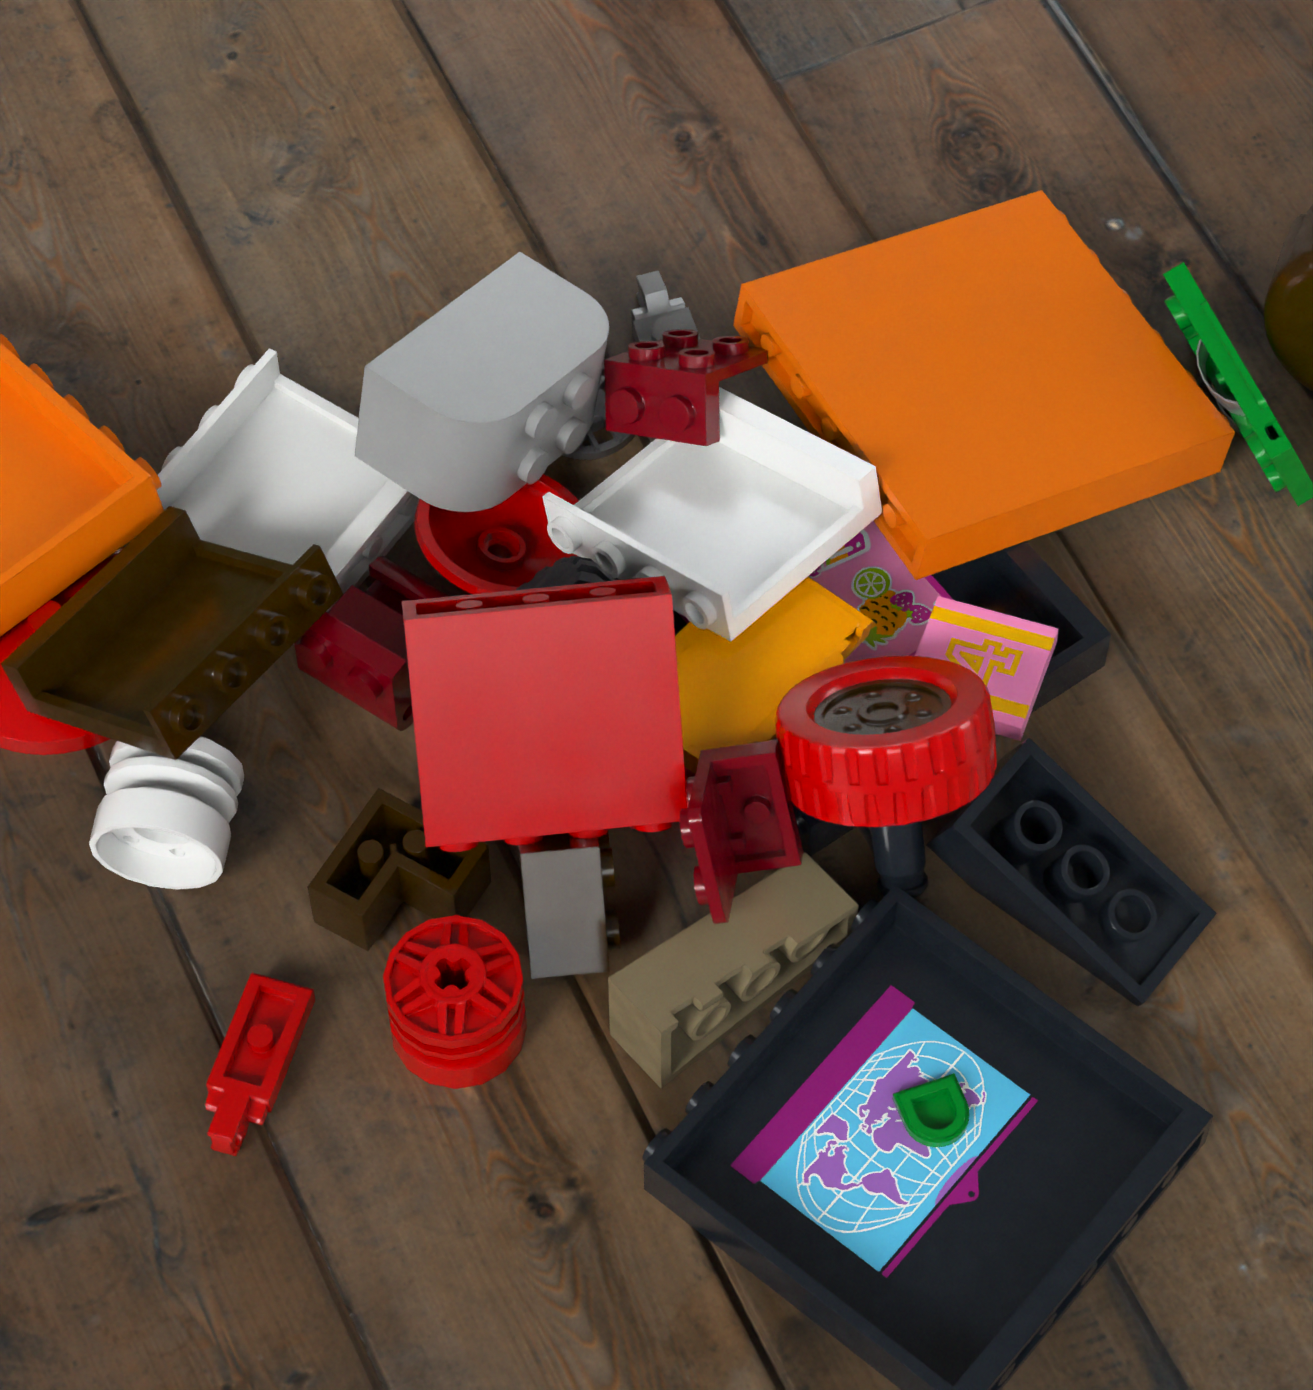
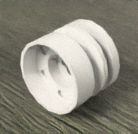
M201 736L177 760L116 741L109 760L111 768L104 780L106 795L97 808L89 841L92 855L110 871L128 880L152 887L176 890L193 889L216 882L224 870L231 839L229 822L237 812V796L242 790L244 781L242 763L228 749Z

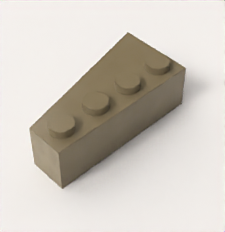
M807 853L803 854L802 865L770 870L760 882L733 898L728 923L714 924L711 913L608 977L610 1035L662 1089L810 971L816 959L827 946L834 943L839 947L853 932L851 926L858 914V904Z

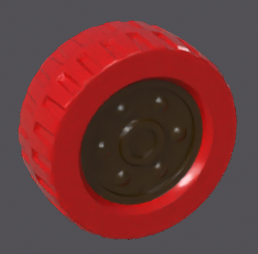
M921 656L868 658L840 664L807 677L784 695L776 711V740H778L781 763L790 800L802 812L819 820L845 826L870 827L875 869L880 874L877 881L879 892L885 897L896 885L912 898L920 896L927 889L929 883L928 876L924 872L926 855L922 821L950 813L968 804L988 787L997 767L995 723L990 694L982 679L968 668L937 658Z

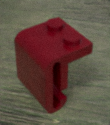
M380 556L368 565L370 576L376 579L371 586L363 592L351 585L328 613L325 612L294 643L299 670L395 729L404 731L413 723L402 601L450 596L388 558Z

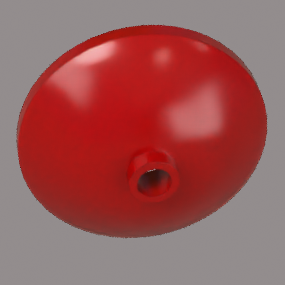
M544 474L534 484L526 483L502 503L481 511H450L435 507L419 499L414 520L415 534L423 554L431 565L443 577L463 591L470 594L512 591L519 588L524 582L528 583L531 581L535 574L546 566L552 567L557 560L564 557L577 556L573 553H564L550 539L547 531L548 520L542 496L547 492H551L572 505L576 504L579 500L560 483Z

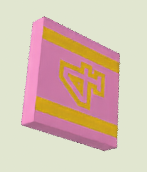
M938 596L915 656L954 662L977 674L988 688L990 694L995 734L1021 741L1058 640V628Z

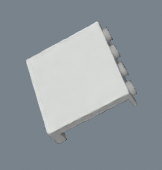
M270 348L255 365H248L240 373L234 389L219 406L214 405L207 410L200 421L198 430L183 447H176L169 453L163 463L161 472L158 474L162 487L157 490L164 510L169 506L186 510L200 540L292 565L313 544L319 545L343 594L351 585L356 588L360 587L370 575L368 565L380 556L385 557L414 522L419 498L354 456L359 418L280 374L277 352Z
M719 387V442L709 446H700L655 439L576 504L572 505L551 492H547L542 498L548 520L547 531L549 537L561 551L592 559L613 579L627 580L665 576L672 593L673 610L684 615L696 627L709 629L731 642L882 514L876 466Z

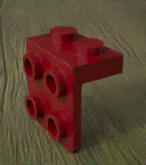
M672 329L664 331L662 333L663 339L630 343L627 352L604 360L607 431L709 446L720 441L719 381L768 363V350L749 346V339L741 336H722L710 341L699 339L698 331Z
M778 740L701 750L696 774L687 778L689 806L680 810V831L685 848H695L699 866L694 867V887L699 905L709 904L713 923L721 924L729 922L739 873L802 865L803 848L793 804L789 798L783 773Z

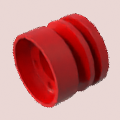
M459 915L429 919L406 932L389 953L383 981L394 1050L407 1070L429 1084L453 1089L482 1085L505 1072L521 1052L527 1029L524 982L520 958L504 933L485 921Z

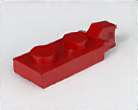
M253 972L250 974L206 1083L208 1090L205 1103L206 1110L215 1112L207 1132L212 1141L211 1150L237 1156L247 1134L249 1122L262 1126L268 1112H272L315 1003L314 989Z

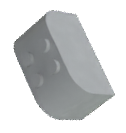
M518 252L365 365L354 456L419 499L441 509L457 512H474L489 509L502 503L526 483L534 484L538 481L547 467L562 454L574 452L589 432L593 423L609 334V320L605 310L588 293L525 254Z

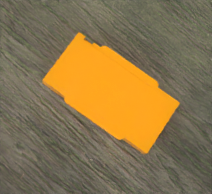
M806 577L731 642L709 629H700L689 622L675 636L684 766L696 774L701 750L773 740L776 737V711L784 695L807 677L825 669L844 664V660L869 636L873 620L810 577Z

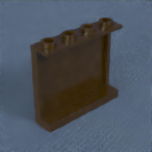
M169 506L1 663V666L27 711L177 760L343 595V592L319 545L313 544L293 565L200 540L186 510Z

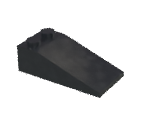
M1030 738L1019 744L998 761L994 777L988 787L974 800L958 808L926 844L972 889L1137 1007L1147 1000L1217 914Z

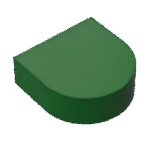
M955 1073L893 1093L892 1099L908 1134L918 1143L929 1147H945L959 1140L966 1131L969 1121V1106Z

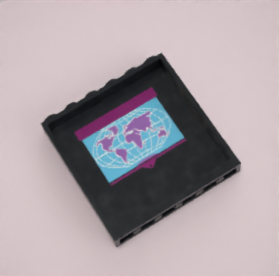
M895 885L880 902L876 899H871L862 907L852 923L851 930L853 932L839 947L832 943L823 950L812 966L810 972L812 977L799 992L792 988L778 1000L769 1017L771 1023L757 1038L750 1034L738 1044L728 1060L727 1065L730 1068L715 1085L707 1081L697 1089L686 1106L685 1113L687 1116L673 1131L664 1128L652 1139L642 1157L644 1161V1190L899 1389L1002 1390L1204 1145L1213 1115ZM955 1073L969 1106V1121L966 1131L959 1140L945 1147L922 1145L915 1141L906 1131L892 1099L893 1093Z

